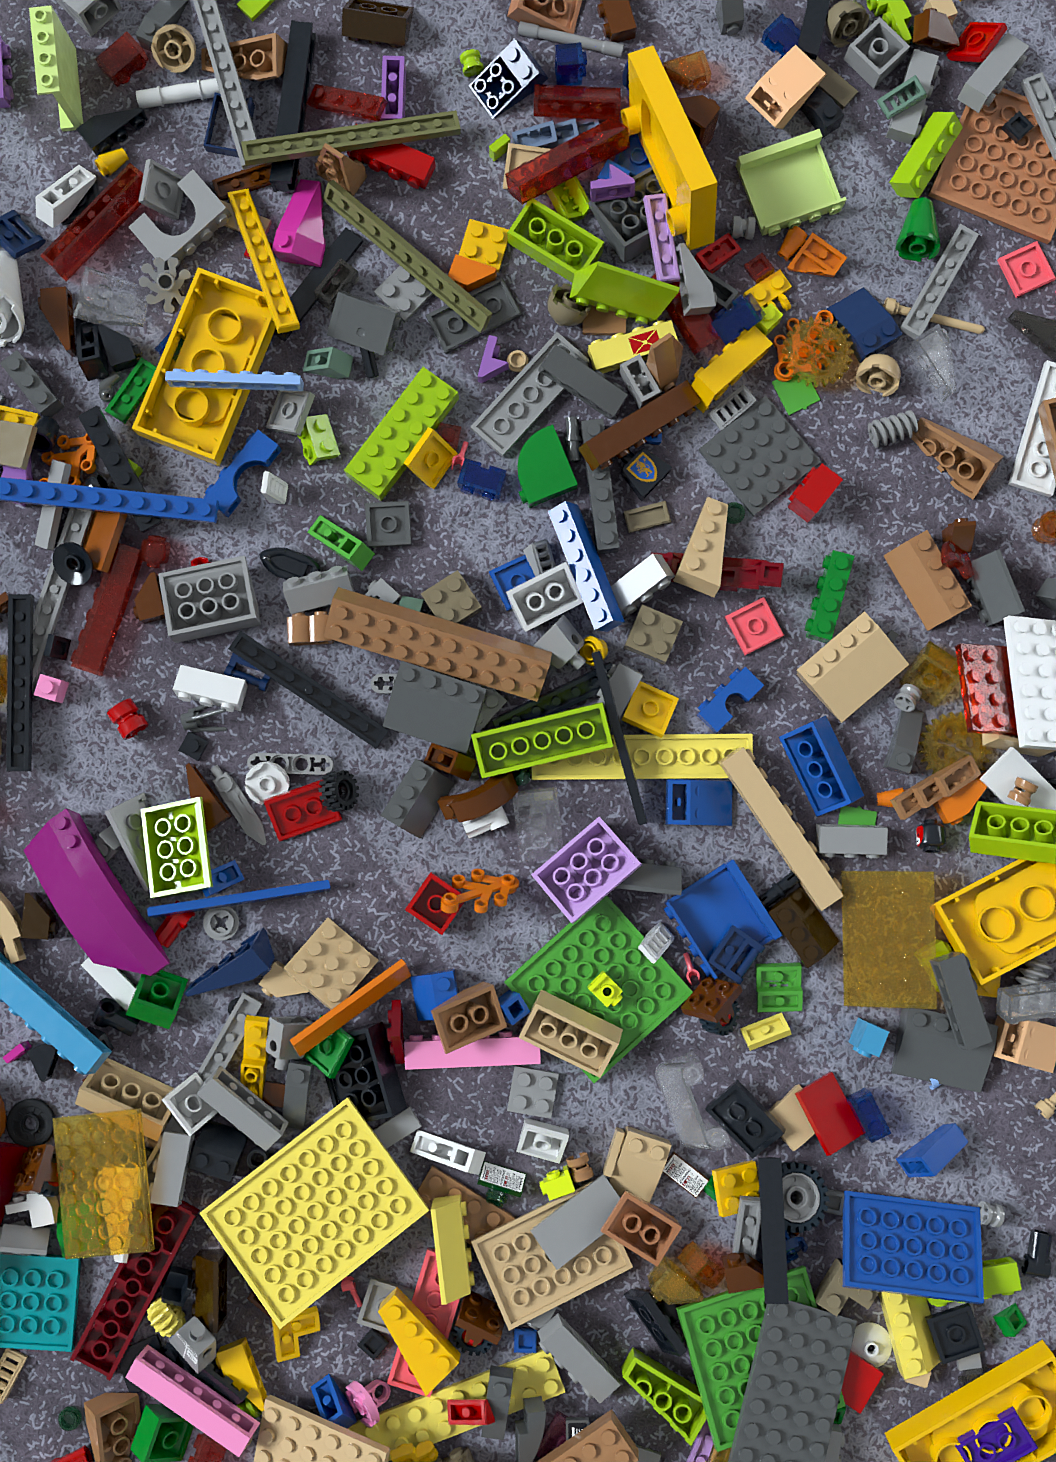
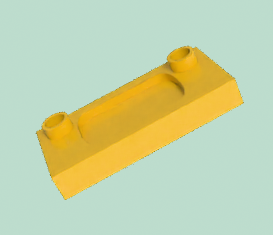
M654 46L628 53L629 107L621 110L622 122L628 136L638 134L663 193H666L667 202L670 209L666 210L669 230L673 237L682 234L689 251L714 243L717 180Z
M199 267L197 268L132 426V429L139 436L220 467L250 390L170 387L165 380L166 371H173V369H184L187 372H195V370L202 369L207 370L209 373L226 370L236 374H240V371H250L253 374H257L276 329L262 291Z
M1017 859L929 906L954 951L964 953L970 962L969 970L977 986L997 978L1056 946V864Z
M1043 1340L1039 1341L885 1432L884 1434L899 1462H965L955 1445L961 1444L957 1438L972 1429L978 1434L984 1424L998 1421L997 1415L1013 1406L1038 1449L1015 1462L1043 1461L1056 1453V1358ZM1005 1422L1004 1425H1006L1008 1431L1011 1432L1009 1425ZM1009 1435L1004 1447L1010 1444L1012 1436ZM977 1438V1439H975V1442H976L977 1446L980 1447V1444L978 1443V1438ZM965 1445V1446H963V1448H965V1449L967 1450V1452H968V1458H969L970 1462H972L971 1452L969 1451L968 1447ZM985 1448L981 1449L986 1453L993 1454V1450ZM1001 1448L995 1449L996 1453L1003 1451Z

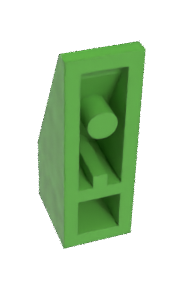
M321 515L307 532L361 571H363L375 555L362 541Z

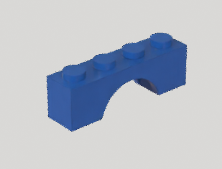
M257 430L255 434H250L244 448L234 454L232 463L228 467L223 468L216 483L211 484L207 488L204 499L219 501L218 510L229 518L241 502L237 492V482L240 475L252 466L261 465L269 467L282 451L280 446L260 430Z

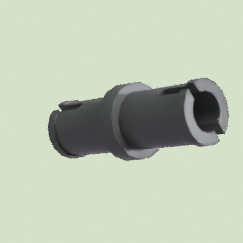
M567 417L565 418L566 437H564V443L567 445V460L569 463L580 462V451L578 448L582 440L579 436V418Z

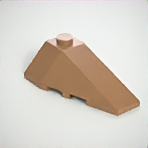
M277 33L229 43L239 78L264 81L279 78L284 72L288 43ZM202 48V70L214 73L207 48Z
M327 143L324 144L317 159L318 161L315 164L317 174L328 182L336 181L354 196L367 178L365 166L356 159L354 161Z
M668 333L650 346L646 366L661 393L663 391L666 393L676 387L675 383L679 375L683 345L671 333Z
M922 417L918 421V432H912L911 439L926 456L933 455L940 463L937 469L941 473L946 470L954 479L950 484L973 500L991 478L1004 457L984 444Z
M104 1393L84 1402L86 1424L95 1462H132V1459L129 1457L130 1448L135 1437L136 1426L141 1418L139 1395L137 1393Z

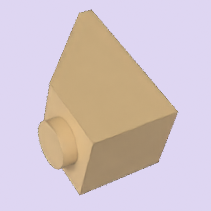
M280 961L273 963L271 970L259 983L263 987L261 990L270 997H283L309 992L283 970L285 965Z

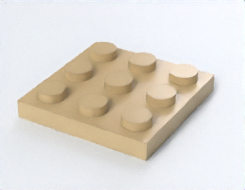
M327 918L286 964L283 970L327 1008L332 1010L349 997L379 960L332 920Z

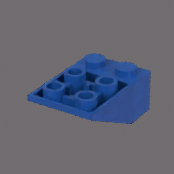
M666 780L665 825L732 826V782Z

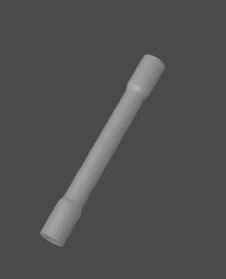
M520 21L518 27V35L534 39L540 38L601 52L605 55L622 57L624 44L597 40L540 27L539 25Z

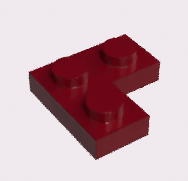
M392 1000V1009L388 1010V1023H391V1028H387L391 1056L395 1055L396 1064H405L401 1000Z

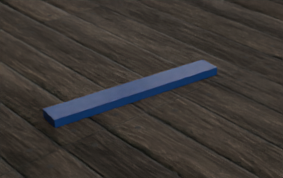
M328 880L153 906L148 907L147 912L148 917L156 918L330 891L331 887Z

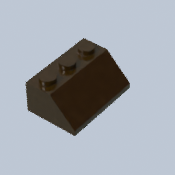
M349 0L342 8V36L348 37L351 41L365 39L369 40L371 44H381L383 42L389 43L391 47L401 48L408 42L414 7L373 0Z
M802 886L766 910L778 927L784 940L806 968L811 967L824 958L839 942V939Z
M200 1249L192 1261V1270L196 1271V1279L192 1283V1294H195V1303L192 1305V1317H197L209 1332L218 1333L227 1319V1252L224 1249Z

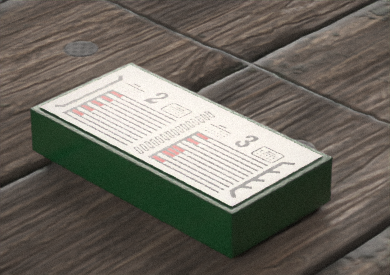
M484 1161L477 1184L521 1197L527 1174Z

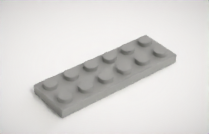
M558 332L554 334L470 427L475 434L502 457L507 454L565 390L538 371L550 349L555 344L557 346L562 345L570 351V355L576 359L579 357L589 363V359Z

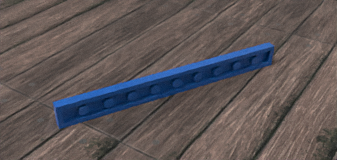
M0 477V501L215 524L217 522L219 505L217 500Z

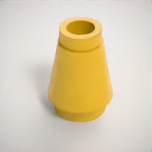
M120 148L98 155L94 162L103 176H111L129 158L124 149Z

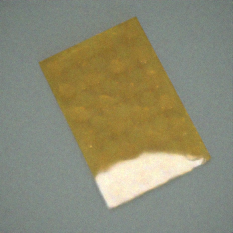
M842 871L844 1006L937 1009V982L930 963L931 959L936 958L934 871Z
M141 1108L53 1118L65 1259L153 1251L155 1246Z

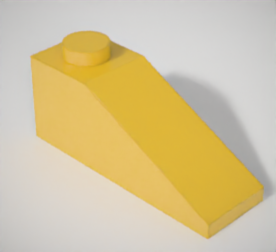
M244 1337L221 1346L215 1358L218 1369H222L223 1375H227L233 1380L232 1384L239 1391L242 1388L249 1393L246 1397L260 1411H264L265 1399L268 1396L247 1338Z

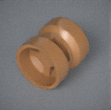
M1017 777L1014 782L1015 787L1009 792L1007 797L1028 807L1031 802L1030 797L1033 793H1036L1038 786Z
M587 1152L579 1153V1158L574 1159L572 1155L566 1159L568 1167L572 1170V1181L575 1183L585 1181L594 1176L592 1168L588 1165L589 1158Z

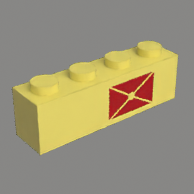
M660 320L647 328L641 326L627 334L617 333L608 340L598 339L593 341L591 345H588V355L593 371L598 370L604 374L620 369L622 363L639 354L643 361H646L650 346L668 333H671L677 339L672 320L667 322Z

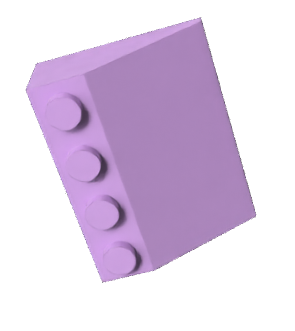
M598 817L531 875L568 920L574 924L642 864L606 823Z

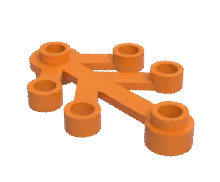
M821 310L817 313L814 320L815 325L801 343L798 329L800 326L799 320L790 318L787 321L786 328L790 332L793 353L787 359L785 349L787 338L784 335L780 334L774 338L773 345L777 348L779 361L774 367V376L777 380L788 382L795 374L811 373L815 375L820 372L822 365L817 360H813L809 364H795L800 358L816 356L829 358L833 355L835 349L829 343L820 347L808 348L821 330L829 328L832 324L833 315L830 311ZM825 318L827 323L821 324L819 319ZM795 322L797 327L791 328L789 323ZM781 338L784 344L779 345L776 340ZM824 348H830L831 353L826 354L824 352ZM816 364L818 366V370H812L811 365ZM786 368L788 370V374H782L781 369Z
M87 433L84 437L69 438L66 435H62L57 439V445L63 450L80 446L76 451L57 454L50 451L43 453L41 456L42 461L51 466L52 459L71 464V473L68 481L70 485L81 484L79 479L81 469L86 474H92L96 470L95 458L97 450ZM87 453L86 459L82 461V457ZM42 478L39 481L48 482V478Z
M479 868L471 871V880L473 882L465 881L463 875H454L452 877V887L456 889H469L471 891L459 895L454 893L444 894L441 898V910L445 913H455L459 909V903L480 897V899L475 900L474 910L477 913H486L491 895L496 891L500 892L494 895V904L498 907H504L507 905L508 895L515 893L519 887V880L511 874H505L501 877L484 875V870ZM480 882L490 883V885L481 884Z

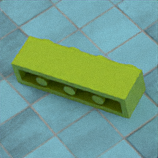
M933 112L889 182L898 196L907 198L920 197L963 129L955 112Z
M1011 1257L982 1261L984 1299L992 1298V1295L996 1294L1013 1295L1015 1291L1022 1290L1017 1262ZM926 1298L931 1305L936 1307L946 1306L948 1302H954Z

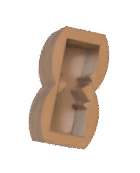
M317 611L312 616H306L305 613L299 612L292 614V617H287L288 644L290 646L333 644L334 640L323 637L328 619L327 612Z

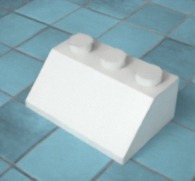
M566 562L506 592L518 622L525 632L583 603L577 584Z

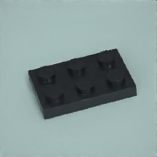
M738 1079L707 1104L705 1108L752 1159L780 1138L786 1131Z
M630 1289L624 1294L662 1352L679 1357L687 1352L683 1345L684 1339L677 1331L672 1329L670 1318L663 1311H660L656 1305L658 1301L652 1293Z

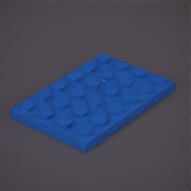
M844 1191L843 1287L983 1304L980 1207Z

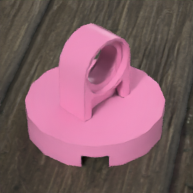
M380 1379L372 1381L365 1387L359 1382L353 1381L346 1386L348 1390L345 1393L354 1413L359 1412L364 1417L360 1421L365 1426L372 1428L380 1420L377 1408L388 1400L391 1392L390 1386ZM382 1385L383 1393L380 1397L376 1398L374 1394L375 1389Z

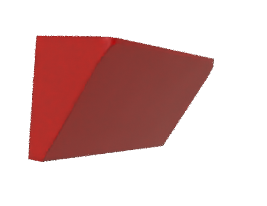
M487 1399L447 1400L448 1425H489L495 1423V1417Z

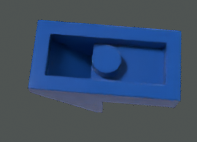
M233 860L212 869L213 887L203 889L202 891L205 897H209L243 881L244 877L236 861Z

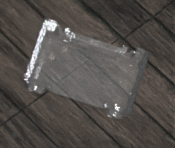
M692 1050L659 1063L655 1068V1077L682 1146L687 1149L720 1151L731 1147L732 1144L729 1136L720 1125L711 1124L707 1118L702 1119L690 1086L699 1083L704 1075L703 1067L696 1053Z

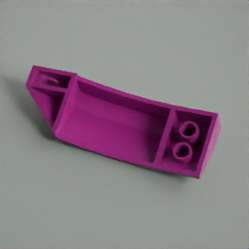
M66 808L50 819L23 851L52 905L94 964L149 976L155 975L171 964L153 929L146 923L111 871L81 815Z

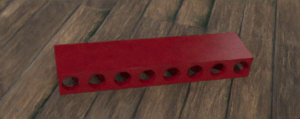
M183 1200L182 1204L178 1207L150 1203L131 1240L127 1263H119L70 1358L71 1361L77 1360L107 1376L106 1379L109 1381L113 1378L200 1209ZM120 1350V1352H119V1354H118V1356H117V1358H116L114 1352Z

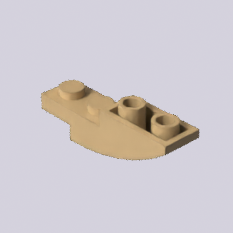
M0 891V938L3 939L5 945L4 954L12 964L26 959L20 941L22 920L11 902Z

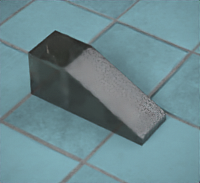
M1014 310L1006 320L1056 362V320Z

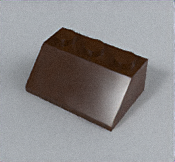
M704 95L679 98L697 140L704 151L713 139L721 107L718 106L715 100Z

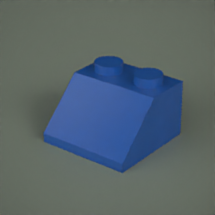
M454 969L410 976L418 1021L434 1020L431 1010L458 994Z

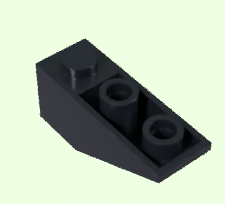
M135 108L93 116L76 130L98 158V155L110 152L111 147L114 146L110 138L111 135L119 143L124 142L128 138V133L123 126L130 122L136 130L144 127L145 120L147 121L148 118L142 108Z

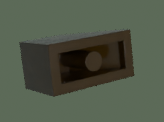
M36 892L25 893L21 938L53 939L59 930L56 915Z

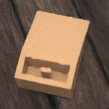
M795 45L759 79L745 99L775 128L783 129L827 74Z
M999 1010L995 1025L998 1026L993 1056L1053 1073L1056 1063V1027Z

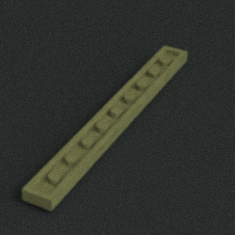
M455 110L242 141L241 145L245 165L250 166L318 156L325 143L339 152L460 135L461 128L457 111Z
M332 180L327 183L323 197L324 202L481 333L486 330L493 314L336 181Z

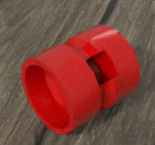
M131 698L121 701L107 712L112 723L119 725L117 730L124 740L134 737L139 731H143L149 725L142 714H137L138 707Z

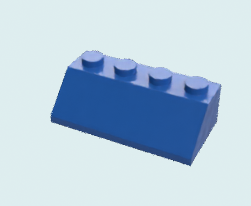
M826 715L779 737L816 817L853 803L864 796Z

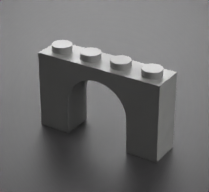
M191 170L177 183L195 207V220L188 231L176 236L164 234L145 213L129 226L130 230L154 258L160 257L164 260V269H169L167 261L171 257L178 259L179 264L175 267L177 268L181 260L186 256L192 255L203 241L209 240L213 232L219 227L226 225L232 216L194 170Z

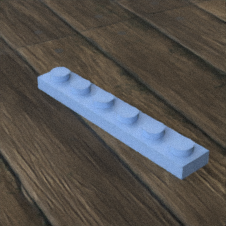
M173 369V371H166L165 380L170 387L303 391L304 386L301 376L293 372L276 375L273 372L253 374L250 371H240V374H236L226 370L209 373L207 370L202 369L195 370V372Z

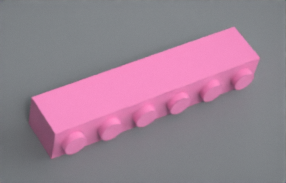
M500 1031L499 1035L496 1036L488 1035L448 1054L444 1052L439 1034H433L432 1038L423 1039V1035H410L409 1039H406L404 1042L405 1070L541 1064L540 1048L520 1039L519 1035H512V1031Z
M148 1344L135 1358L125 1377L238 1457H240L260 1425V1422Z

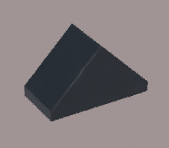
M46 1043L27 1051L39 1080L42 1082L51 1079L59 1058L58 1050L53 1045Z

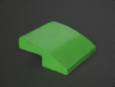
M800 962L755 964L757 1012L802 1011L803 990L801 988L802 966Z

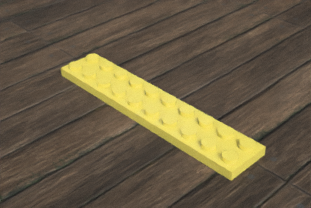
M664 734L662 738L655 735H624L636 779L728 778L718 761L739 747H744L745 750L749 749L753 754V734ZM612 735L613 747L532 766V780L625 779L614 735Z
M542 1349L538 1350L537 1353H531L500 1365V1367L513 1368L508 1415L523 1409V1398L541 1396L542 1400L545 1401L566 1392L553 1355L551 1353L546 1354ZM490 1369L435 1390L431 1393V1397L420 1396L379 1412L380 1420L372 1428L365 1426L358 1420L348 1429L391 1448V1451L401 1444L410 1443L416 1449L417 1445L422 1441L425 1442V1440L435 1444L481 1426L448 1425L447 1400L486 1399Z

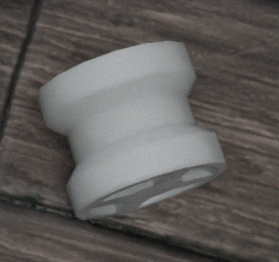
M904 684L900 689V693L894 698V703L899 709L911 712L915 709L916 702L921 699L922 692L912 684Z
M981 1201L977 1205V1207H980L981 1225L990 1224V1226L998 1228L1003 1224L1004 1209L1001 1205H990V1203Z

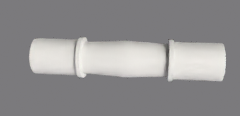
M216 78L199 79L193 83L137 90L136 98L139 108L144 109L157 106L164 107V104L182 103L200 98L201 100L213 98L215 93H220Z

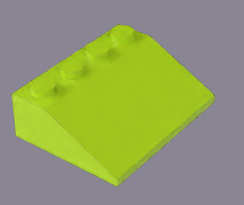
M597 261L575 272L569 298L576 300L578 305L588 306L590 304L596 306L598 311H612L616 313L617 317H631L635 319L636 323L647 325L648 322L657 320L678 294L680 287Z
M202 797L141 809L150 897L169 898L213 887Z

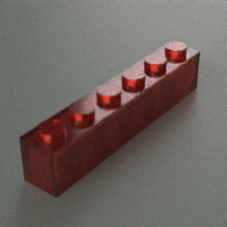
M612 117L505 174L508 193L523 205L630 147L628 128L615 117Z
M129 163L40 255L51 269L66 282L141 205L139 203L143 172Z
M121 543L117 544L108 573L101 572L100 578L102 581L99 588H96L94 592L92 609L90 608L86 614L87 622L85 628L80 631L78 648L72 653L71 667L102 677L145 557V553L141 550Z

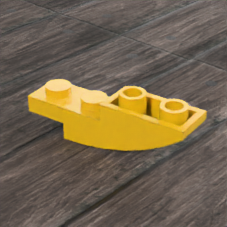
M247 1015L244 1025V1049L240 1082L262 1100L269 1055L265 1049L269 1017Z

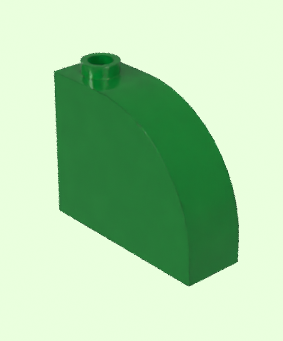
M553 424L534 433L524 444L517 466L518 481L522 490L518 493L522 503H527L529 508L576 490L578 486Z

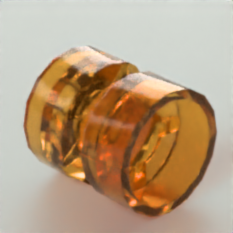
M1056 510L1046 512L1032 524V536L1039 543L1050 544L1056 540Z

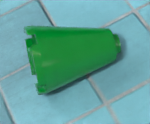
M920 197L911 203L898 236L895 249L896 251L898 250L899 256L902 259L921 262L922 258L928 257V260H930L939 253L940 239L933 202L926 197Z

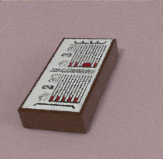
M674 1151L667 1159L663 1173L697 1199L705 1185L709 1182V1179Z

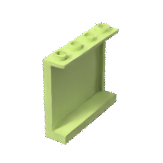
M52 6L29 8L37 94H53L58 102L61 130L63 132L76 130L83 124L76 47Z
M820 129L738 157L736 168L762 236L766 234L774 236L786 227L792 229L793 226H800L801 222L807 220L814 222L822 217L821 215L827 213L835 215L842 210L846 197H840L820 145L822 139Z

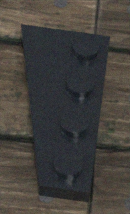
M169 1341L161 1348L169 1360L175 1362L179 1367L235 1406L242 1402L249 1394L243 1388L240 1392L231 1385L233 1380L227 1375L224 1378L219 1376L215 1372V1366L212 1363L208 1364L197 1374Z

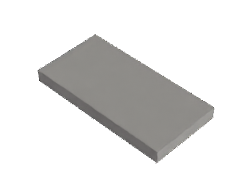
M602 1174L530 1229L556 1270L604 1234L600 1230L617 1205L620 1197L605 1175Z

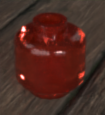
M148 535V538L142 540L140 559L147 562L146 566L160 568V564H166L169 561L171 545L166 541L165 537Z

